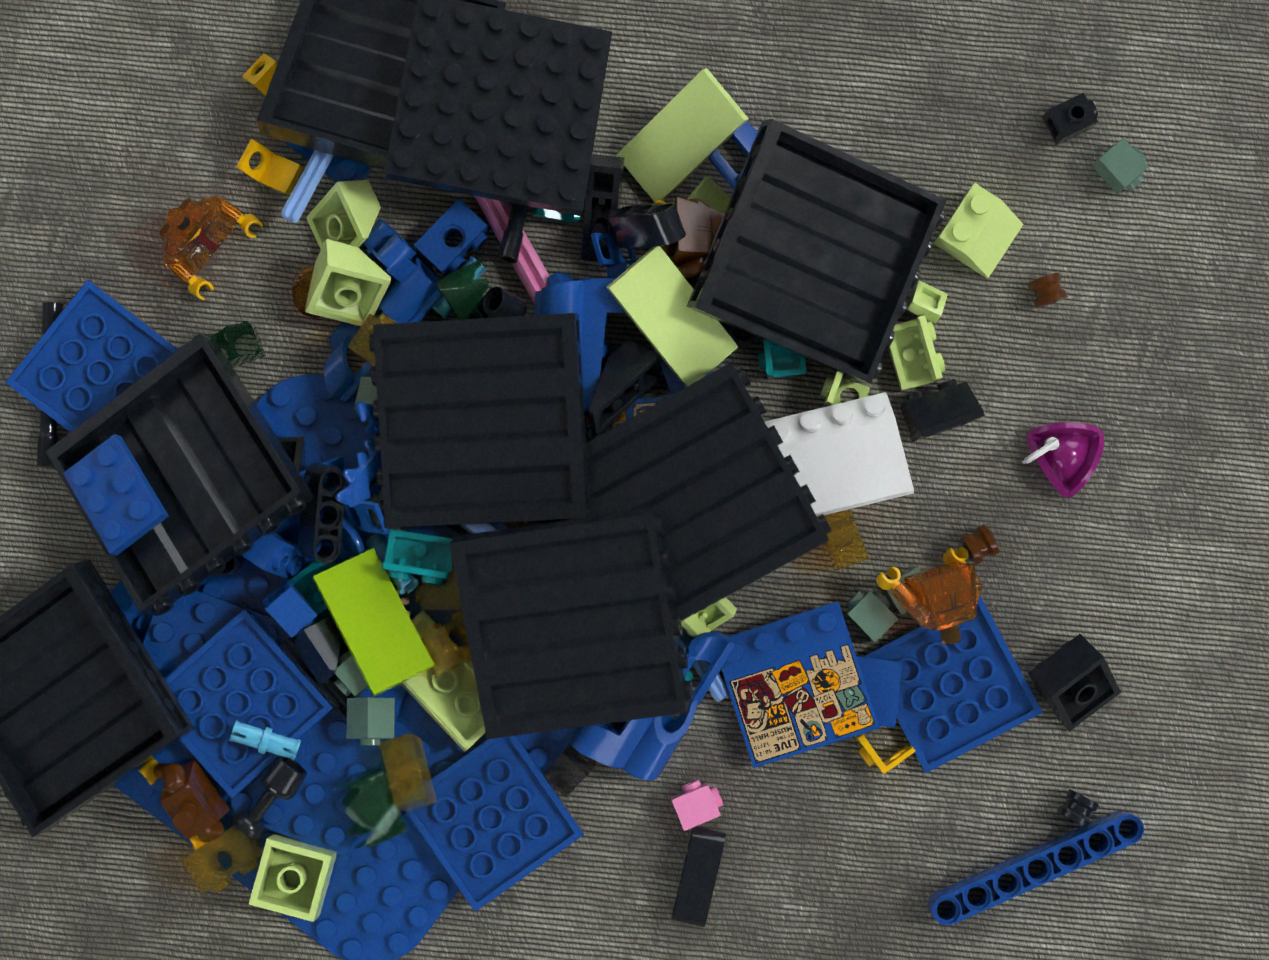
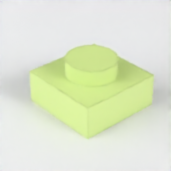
M919 280L913 288L907 310L918 316L925 315L927 320L936 324L942 316L948 294Z

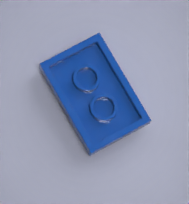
M114 434L63 473L109 554L117 556L169 517L123 438L119 435Z

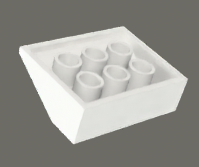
M886 392L765 421L768 428L773 425L775 426L784 442L778 445L783 456L791 455L800 472L794 476L800 487L807 484L816 502L810 505L816 516L822 513L823 515H828L914 494L898 426Z

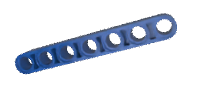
M1117 811L1089 823L1087 828L1082 826L936 891L928 900V911L942 925L949 926L1137 843L1144 835L1143 822L1137 816L1126 811ZM1125 819H1130L1132 823L1130 833L1121 836L1119 833L1120 823ZM1099 832L1102 836V843L1099 847L1091 849L1088 843L1089 838L1092 834ZM1070 846L1072 849L1071 858L1067 862H1060L1058 858L1060 849ZM1037 859L1041 860L1042 870L1040 873L1034 876L1029 875L1028 866L1030 862ZM1004 873H1010L1012 875L1011 885L1006 889H1000L997 884L999 877ZM976 886L981 887L982 897L980 900L969 902L967 899L968 891ZM944 900H950L952 902L951 912L944 916L938 915V904Z

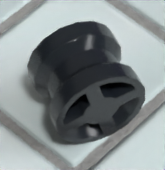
M1069 789L1066 794L1067 801L1065 805H1061L1057 812L1087 828L1090 823L1089 816L1091 812L1097 810L1099 804Z

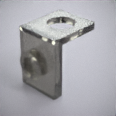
M570 743L545 771L544 776L555 789L567 797L589 774L598 761L584 759Z

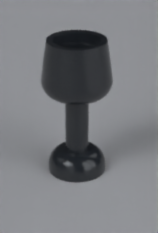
M278 756L261 774V783L266 791L250 812L240 811L236 813L232 818L233 824L247 836L259 839L264 830L261 818L276 798L289 800L296 795L307 775L306 770L298 762Z

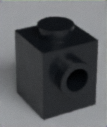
M1084 93L1048 109L1042 116L1056 145L1092 129L1098 122L1096 118L1098 117L1097 108L1091 99L1087 100Z

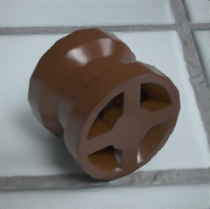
M1059 272L1028 283L1029 289L1036 296L1034 302L1036 308L1053 304L1068 297L1066 291L1060 287L1061 277Z
M984 524L977 527L975 533L971 535L966 533L960 536L963 547L968 550V557L975 565L981 563L983 557L987 555L994 556L999 553V548L993 535Z

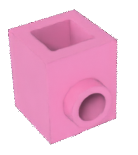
M699 779L681 786L683 792L671 796L684 831L721 816L718 807L724 804L717 787L710 789L707 782L701 784Z

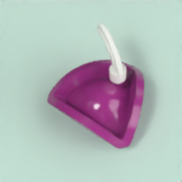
M1079 422L1054 423L1034 428L1026 436V441L1032 454L1025 457L1022 463L1028 464L1036 459L1058 493L1064 498L1072 497L1085 486L1095 472L1103 453L1104 434L1100 428L1094 425Z

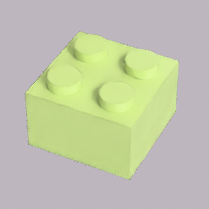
M271 835L266 839L249 905L314 922L321 914L337 852L285 836Z

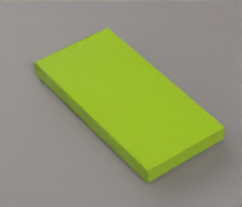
M374 548L313 576V581L373 697L434 667V663L386 570L381 569L382 563Z

